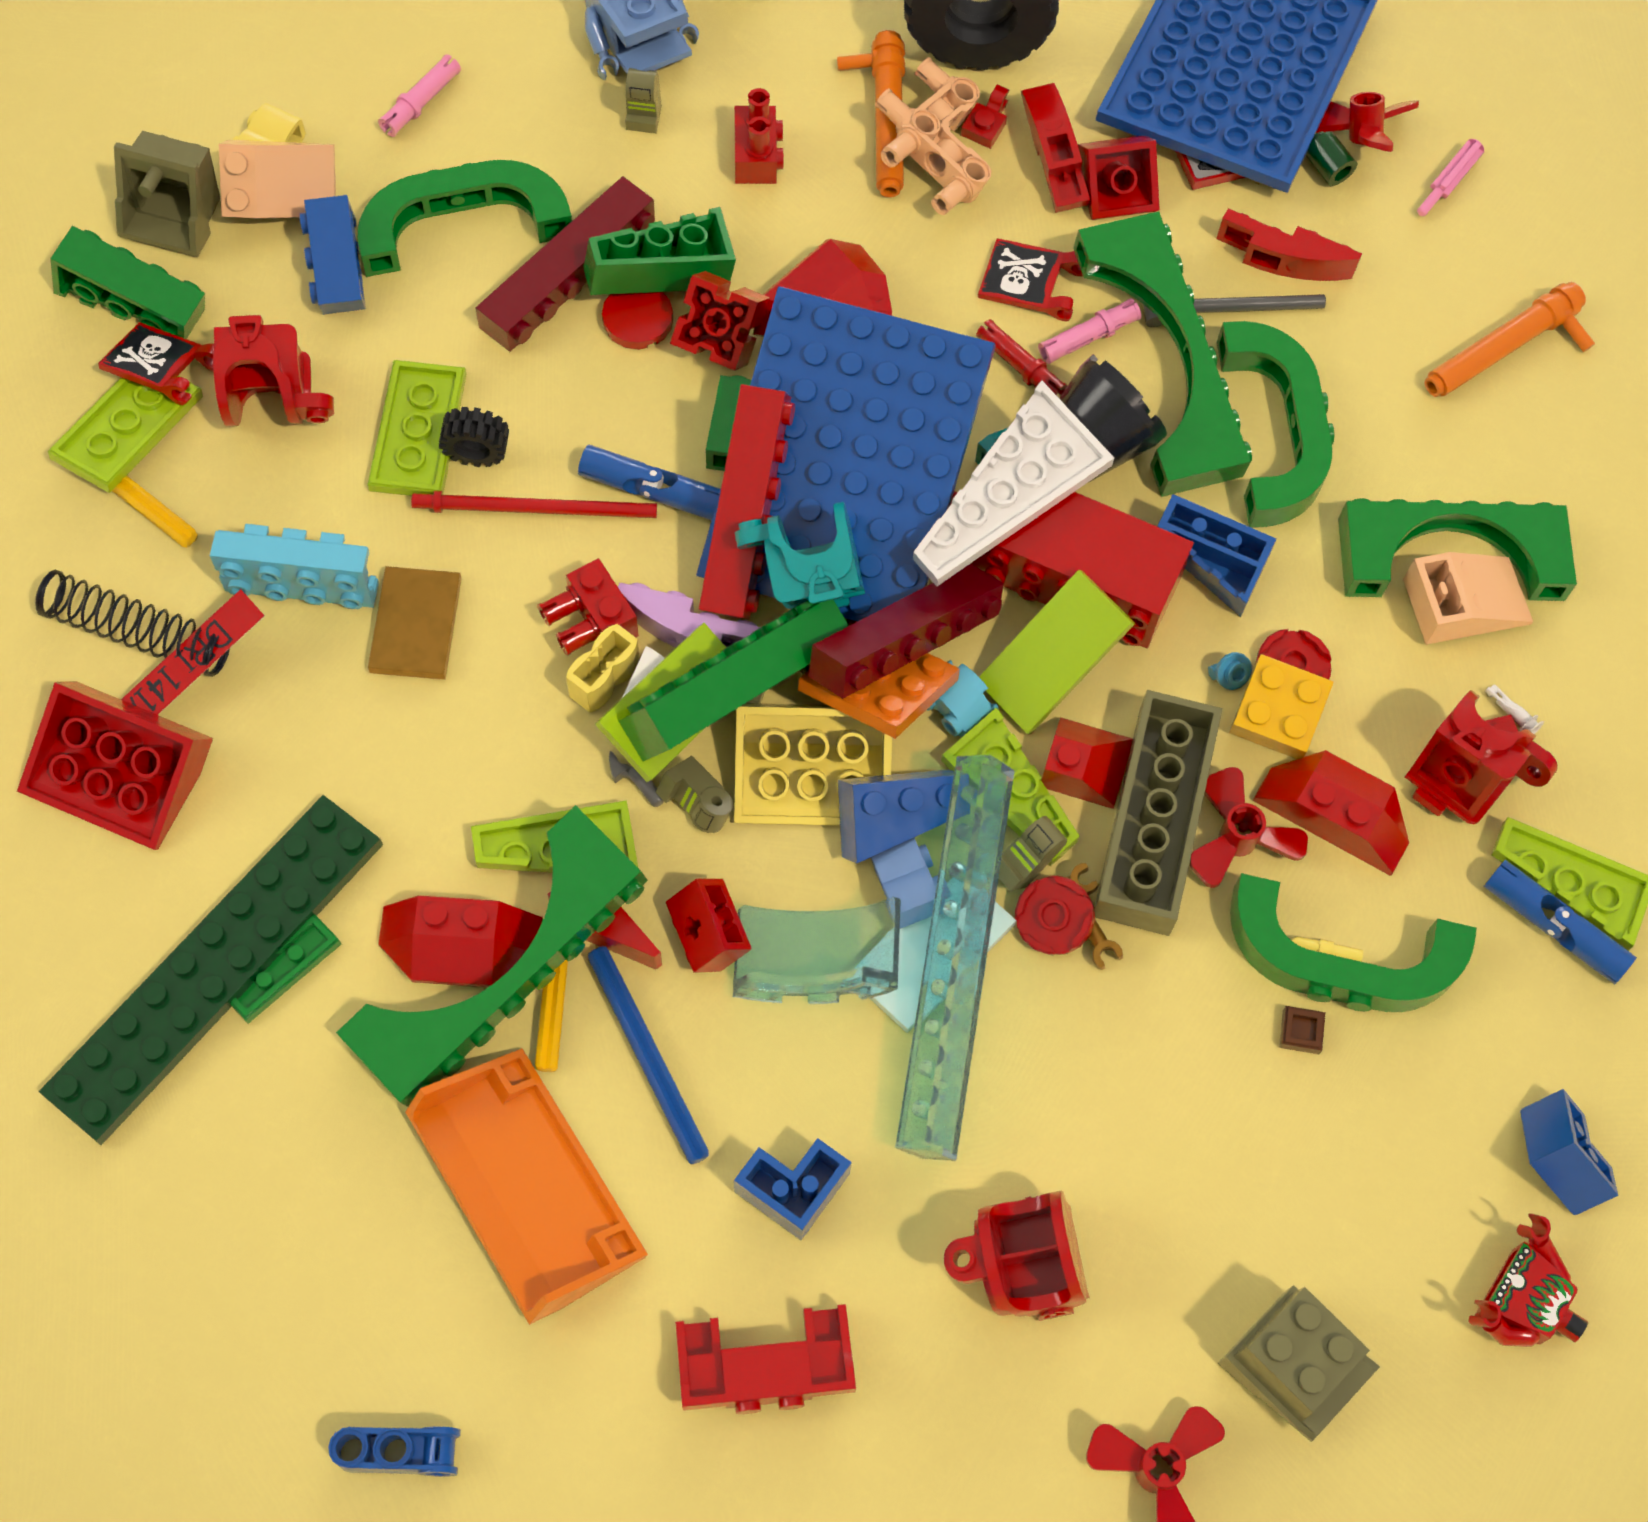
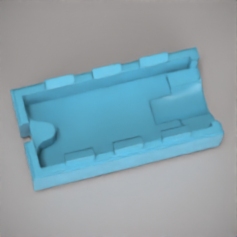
M245 524L244 533L223 530L215 531L210 558L215 569L220 573L219 579L224 590L233 595L241 589L247 596L250 594L263 595L276 601H284L290 598L304 600L313 605H322L326 602L341 604L350 609L374 608L379 581L376 576L370 575L368 577L366 566L369 549L367 546L343 544L345 541L344 534L321 532L320 541L305 540L307 537L306 530L283 528L282 537L268 536V526Z

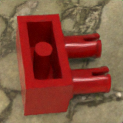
M755 88L748 93L749 106H734L735 184H776L777 170H783L784 168L783 148H777V141H783V120H776V106H769L770 94L768 91L762 88Z
M600 558L566 574V591L543 603L537 604L541 617L543 619L546 618L545 623L547 626H551L552 623L575 611L582 615L583 621L562 632L556 633L557 641L561 649L565 648L563 652L567 656L575 650L595 641L605 629L615 624L620 625L635 638L639 636L637 616Z

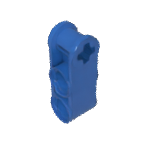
M439 1426L423 1428L346 1427L335 1432L330 1439L328 1446L329 1456L335 1464L350 1473L419 1474L435 1477L457 1476L458 1468L454 1466L455 1441L460 1437L461 1429ZM352 1439L360 1440L362 1443L360 1455L353 1461H343L341 1451L344 1444ZM394 1440L405 1441L406 1452L402 1459L396 1462H388L385 1458V1450L389 1443Z

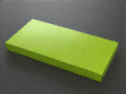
M400 360L393 361L368 480L369 491L412 496V493L434 494L435 490L443 491L444 493L451 455L445 456L442 453L443 449H439V438L445 414L447 412L451 413V409L454 408L460 411L467 375L465 367Z
M121 377L48 450L49 458L110 493L122 481L123 477L127 476L203 397L202 389L190 382V387L185 392L190 393L192 398L185 405H179L160 391Z
M1078 570L979 678L988 687L986 692L1027 734H1032L1134 626L1135 622L1082 570Z
M705 623L700 624L595 723L597 728L646 782L651 781L703 730L672 749L642 761L619 721L630 715L626 707L657 691L661 686L687 673L691 668L727 648Z

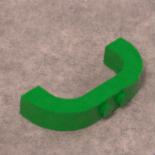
M489 160L478 163H466L457 167L441 170L435 169L401 178L380 190L369 201L359 220L357 238L366 277L401 271L397 254V242L401 233L410 224L424 218L491 205L507 204L524 210L535 224L539 243L549 242L572 222L567 198L558 183L547 173L530 164L514 160Z
M1223 322L1217 339L1222 372L1253 371L1271 379L1278 386L1283 396L1295 467L1291 471L1279 476L1250 478L1244 494L1249 527L1258 528L1283 524L1298 517L1312 505L1329 472L1335 433L1333 424L1328 423L1326 415L1328 412V396L1326 392H1322L1319 375L1310 355L1291 336L1274 327L1257 322Z
M1241 873L1233 889L1230 909L1231 925L1235 940L1244 957L1251 966L1271 982L1283 988L1307 994V997L1313 1001H1338L1346 1003L1347 1007L1352 1010L1361 1012L1370 1011L1371 1009L1382 1012L1416 1010L1442 996L1465 970L1473 953L1477 928L1438 918L1427 931L1421 963L1407 969H1390L1309 950L1291 941L1279 925L1276 906L1280 882Z

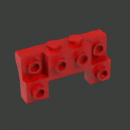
M846 1304L837 1305V1309L812 1311V1308H804L805 1341L721 1349L718 1317L710 1318V1322L684 1324V1321L675 1322L683 1411L726 1406V1409L735 1408L736 1414H752L761 1412V1405L778 1403L780 1410H790L804 1407V1400H812V1397L855 1393L856 1381Z

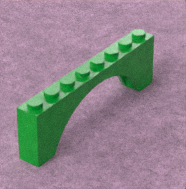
M1158 211L1079 229L1073 249L1084 278L1116 287L1140 301L1158 316V319L1168 330L1180 353L1186 376L1187 397L1185 411L1177 429L1156 449L1150 463L1160 495L1163 497L1242 478L1252 461V451L1249 443L1243 441L1240 433L1241 424L1238 412L1235 409L1232 410L1229 403L1227 382L1224 378H1220L1218 373L1216 352L1212 346H1208L1205 337L1206 327L1201 315L1197 316L1194 308L1192 287L1189 284L1186 285L1183 278L1181 257L1179 254H1175L1172 248L1170 227L1168 224L1163 223Z
M576 805L546 833L551 848L553 864L551 895L546 914L531 945L504 976L479 994L465 1001L440 1009L401 1012L365 1004L336 1032L400 1103L409 1107L420 1088L440 1081L445 1075L451 1076L464 1065L466 1061L464 1057L475 1046L481 1047L485 1045L495 1035L496 1030L494 1028L505 1017L509 1019L519 1013L526 1004L524 999L536 988L540 990L547 986L555 977L556 972L554 970L565 960L571 961L576 958L585 948L584 942L595 931L599 933L605 930L615 918L614 913L624 903L631 904L644 891L643 885L648 880L642 871Z

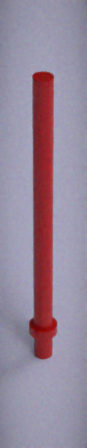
M436 490L434 494L412 493L411 498L412 508L433 509L434 513H442L443 509L657 518V503L443 495V491Z

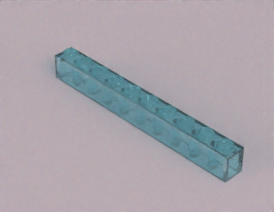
M992 755L957 756L895 1145L896 1149L921 1159L957 1160L1015 772Z

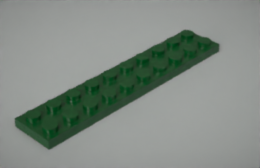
M322 795L38 1092L99 1145H102L232 1007L231 1001L235 997L239 999L256 981V976L272 964L280 955L276 953L311 916L314 914L317 916L383 846L381 839L326 796Z

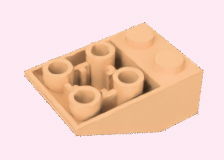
M1456 552L1420 557L1413 560L1403 578L1426 645L1531 625L1533 623L1509 557Z

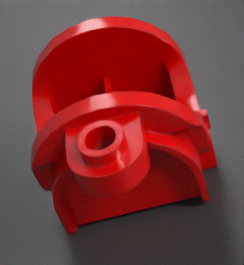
M261 315L229 317L230 327H214V383L219 412L226 427L239 426L244 404L252 395L258 392H276L281 394L285 413L290 424H301L304 422V419L310 423H325L329 421V417L334 415L333 396L325 393H311V359L306 352L301 351L297 341V331L294 326L290 324L263 325L264 321Z
M1472 690L1462 698L1435 731L1404 778L1418 787L1413 793L1412 798L1436 816H1440L1445 808H1447L1466 823L1477 824L1515 776L1531 786L1542 787L1548 784L1555 775L1558 765L1556 759L1549 751L1533 741L1536 735L1528 729L1518 732L1502 731L1483 720L1475 707L1480 696Z
M1062 1190L1033 1198L1029 1196L1019 1201L980 1208L978 1210V1219L974 1221V1235L953 1240L947 1246L944 1253L945 1269L957 1282L970 1284L983 1281L989 1303L993 1311L999 1316L1011 1314L1015 1316L1037 1315V1320L1042 1321L1074 1314L1073 1308L1085 1304L1086 1299L1090 1298L1071 1206L1066 1201L1064 1191ZM962 1254H969V1263L964 1267H958V1258Z

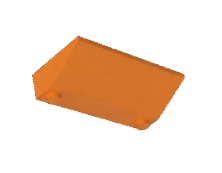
M522 1048L420 1088L405 1113L529 1325L563 1309L643 1260L648 1255Z

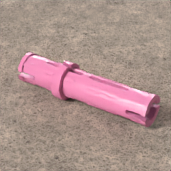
M444 55L407 93H401L397 97L396 104L383 117L379 118L378 124L384 132L391 128L388 135L394 137L411 119H417L421 115V109L455 75L460 73L461 67L457 60L453 59L448 64L452 56Z
M1130 298L1107 311L1102 309L1096 312L1095 317L1039 343L1040 355L1047 364H1051L1102 337L1109 338L1115 335V331L1121 327L1141 319L1140 308L1137 303H1134V299Z

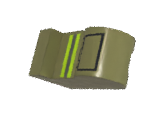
M629 68L626 79V130L656 134L662 107L658 72Z
M692 755L666 771L655 792L665 803L672 799L679 803L691 815L693 824L699 830L706 833L720 831L733 808L731 796Z
M1043 816L1032 823L1023 832L1021 837L1017 838L1002 854H998L988 866L1009 891L1026 888L1067 843V839L1047 816Z

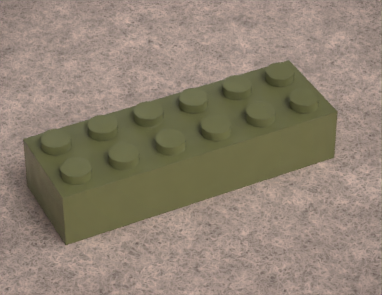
M1151 690L1146 691L1137 719L1094 906L1096 918L1170 936L1178 919L1223 708Z

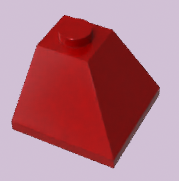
M1060 717L1041 781L1048 790L1114 809L1133 738Z

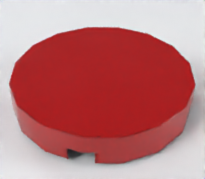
M664 292L610 294L604 301L602 321L608 336L613 342L625 348L640 350L648 348V345L655 342L658 344L666 338L672 328L673 309L670 299Z
M1289 629L1279 630L1268 636L1259 648L1256 662L1262 654L1328 680L1331 677L1332 659L1330 651L1321 639L1308 631L1300 629L1298 632L1288 631Z
M1058 875L1048 876L1029 884L1019 896L1015 908L1017 928L1022 939L1034 950L1048 955L1068 954L1080 948L1091 935L1095 922L1094 904L1087 891L1074 880Z

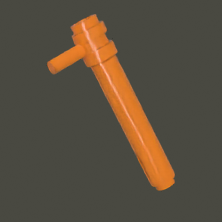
M892 30L879 32L872 42L871 53L837 57L839 71L872 67V76L875 78V103L888 88L902 101V78L905 75V44L899 33ZM875 107L876 187L882 196L895 197L900 194V190L904 186L903 160L895 167H889L882 161L881 151L897 138L896 125L879 108Z
M1574 282L1561 283L1551 289L1549 293L1535 299L1530 308L1430 371L1424 382L1427 391L1434 397L1446 396L1544 331L1554 330L1561 324L1583 352L1587 351L1595 345V342L1574 317L1586 303L1583 290Z

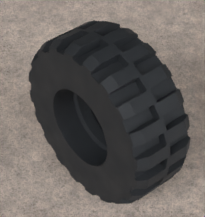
M904 0V19L907 21L909 33L917 40V44L927 54L932 53L936 60L942 63L949 62L954 64L955 67L962 69L971 67L977 70H988V67L995 66L1001 68L1009 66L1013 61L1025 59L1031 54L1032 50H1037L1047 40V36L1051 34L1056 25V16L1059 14V0Z

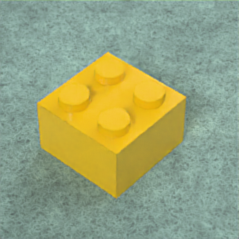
M1261 654L1255 664L1229 733L1295 759L1303 758L1308 751L1334 681Z

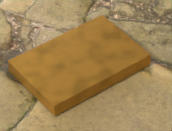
M385 566L368 664L370 673L446 680L462 580L459 572Z

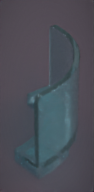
M891 897L867 906L831 911H786L743 905L738 909V916L752 950L735 961L732 997L782 1003L783 996H808L809 1004L839 1003V995L854 993L858 994L859 998L863 1000L897 990L900 898Z

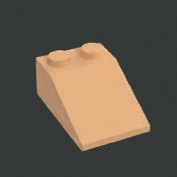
M226 140L219 143L222 217H300V213L306 212L304 200L336 196L335 144Z

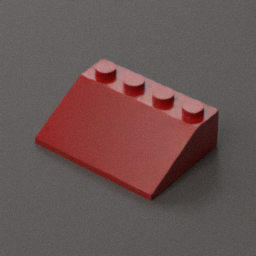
M54 682L17 792L148 848L158 850L201 775L213 738L80 682Z

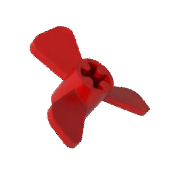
M1377 92L1357 93L1350 98V108L1330 102L1316 133L1321 131L1349 130V140L1352 143L1392 152L1394 143L1384 134V119L1418 108L1419 100L1401 102L1385 108V97Z
M1229 767L1208 776L1204 795L1225 821L1220 829L1219 837L1194 850L1189 863L1192 871L1207 887L1215 888L1219 886L1233 857L1250 854L1257 844L1294 861L1302 860L1305 857L1308 846V836L1305 831L1300 828L1266 827V818L1261 809L1253 804L1245 803L1243 772L1239 768ZM1235 824H1238L1239 832L1245 833L1246 831L1250 830L1251 833L1245 834V836L1239 834L1238 832H1236L1237 829L1235 827Z
M1194 1406L1185 1412L1169 1443L1159 1442L1146 1450L1112 1425L1102 1424L1092 1433L1086 1452V1462L1095 1471L1135 1472L1136 1479L1141 1487L1148 1492L1156 1493V1522H1195L1176 1485L1185 1475L1186 1460L1221 1442L1225 1436V1429L1205 1408ZM1157 1453L1173 1470V1474L1168 1476L1166 1473H1163L1158 1477V1480L1150 1471L1156 1467L1155 1460L1151 1458Z

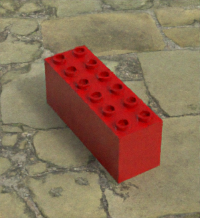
M1073 492L970 564L1004 583L1003 587L1017 592L1023 599L1038 601L1045 605L1078 570H1082L1135 622L1134 626L1121 639L1129 645L1142 646L1148 649L1181 580L1194 542L1082 494Z

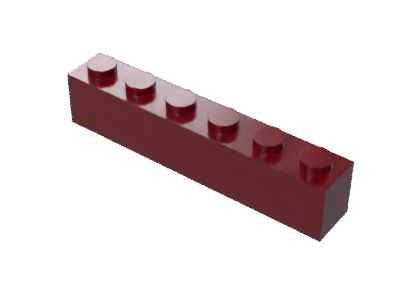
M622 176L475 307L479 328L509 352L518 344L525 343L540 324L551 320L558 308L568 299L575 298L581 291L582 286L587 283L584 262L589 238L632 228L635 232L647 229L649 223L655 221L654 199Z
M969 564L940 585L936 586L934 583H931L813 644L809 677L844 699L908 663L919 659L932 650L943 646L956 637L969 632L980 624L999 615L1002 607L1001 598L1004 583L974 565Z

